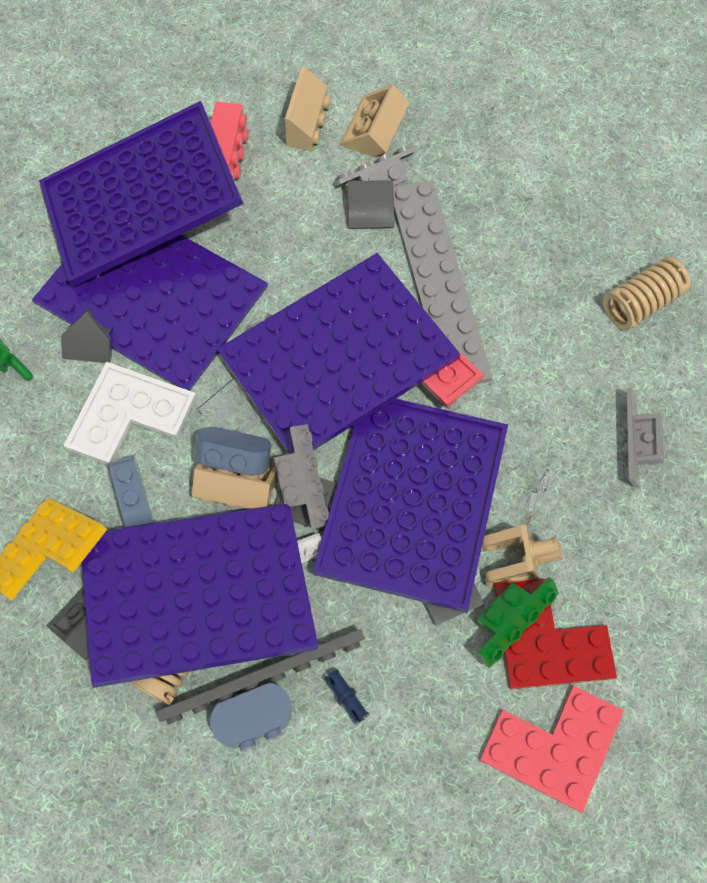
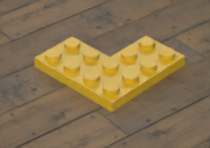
M47 498L45 502L38 506L36 513L21 527L20 532L13 541L5 546L0 555V593L12 601L46 558L73 573L107 531V528L101 523Z

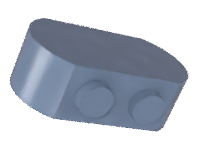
M206 427L197 431L194 459L197 463L249 476L261 475L267 472L271 443L266 438L218 427Z
M131 455L108 462L126 528L155 524L135 456Z
M268 683L218 703L211 714V730L222 745L231 749L239 747L241 751L254 747L256 745L255 740L266 737V740H271L282 735L281 730L288 726L292 717V704L289 695L282 687Z

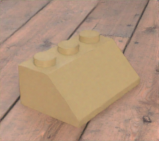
M301 66L285 117L286 144L288 147L312 151L314 144L319 143L320 131L318 130L320 126H324L326 118L324 110L329 109L331 96H328L327 85L303 66Z
M394 85L364 95L339 145L372 157L385 154L390 149V143L398 132V126L406 115L405 111L410 102Z
M269 462L267 472L261 475L249 476L198 463L194 469L191 497L199 498L205 502L215 501L224 503L229 507L239 506L248 509L268 507L271 503L278 475L276 464Z

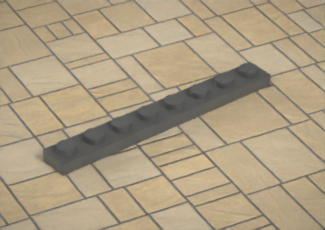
M359 629L318 646V650L302 652L156 711L159 722L166 720L168 725L184 719L182 716L184 712L193 710V713L196 714L209 709L208 703L218 699L219 703L231 699L235 697L234 692L243 688L245 692L260 687L259 682L268 678L271 683L286 677L285 671L295 668L297 673L310 668V661L320 658L322 663L336 657L335 651L345 648L346 652L361 647L359 641L364 640L365 637L362 630Z

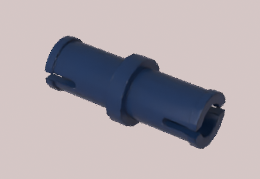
M338 669L329 674L330 677L326 676L324 681L327 682L338 698L336 700L339 706L343 705L355 725L362 722L364 717L369 716V712L366 711L356 697V690L349 687Z

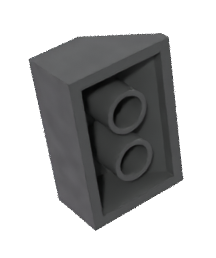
M83 586L46 626L86 661L89 658Z

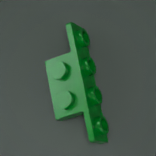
M548 577L532 595L516 584L511 583L477 619L480 626L493 634L492 638L479 650V655L488 668H491L495 662H498L503 657L505 651L520 639L522 633L530 624L536 622L543 610L555 601L559 592L552 578Z

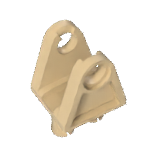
M526 524L485 535L482 548L484 551L523 548L526 556L522 557L523 562L486 572L485 582L487 586H494L495 583L540 579L538 568L540 563L563 560L560 543L558 544L556 537L534 541Z

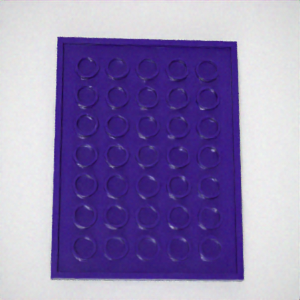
M201 101L39 180L67 279L72 286L80 284L244 204Z
M179 235L75 286L68 282L62 263L33 297L32 301L68 324H73L86 310H90L94 314L93 318L104 328L111 330L109 336L111 337V346L114 351L170 384L190 391L217 356V348L228 341L266 290L268 283L185 236Z
M378 253L217 348L218 354L289 454L295 453L289 427L308 424L312 435L314 451L460 359L459 351Z
M400 399L393 400L355 424L314 565L313 575L467 613L508 424Z
M288 504L108 530L82 561L90 673L93 688L318 650V641L291 508Z

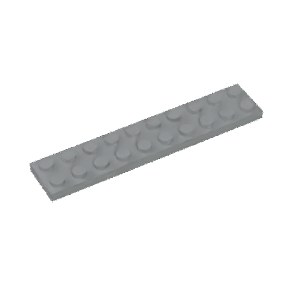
M433 180L394 187V212L420 304L454 347L484 374L483 379L477 384L492 381L491 371Z

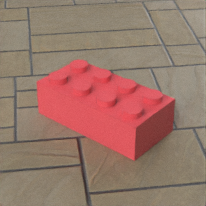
M216 101L211 124L235 181V179L240 178L241 173L239 160H244L245 148L243 147V142L247 143L249 130L245 129L247 115L243 114L242 104Z

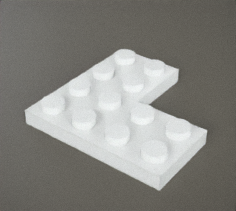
M106 362L63 446L68 451L108 465V462L114 461L132 423L177 439L197 398L196 393Z

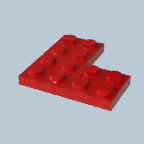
M546 579L495 583L496 599L511 583L516 584L532 595ZM551 604L543 610L536 622L530 624L522 633L520 639L513 643L504 653L510 690L614 680L617 678L607 625L555 630Z

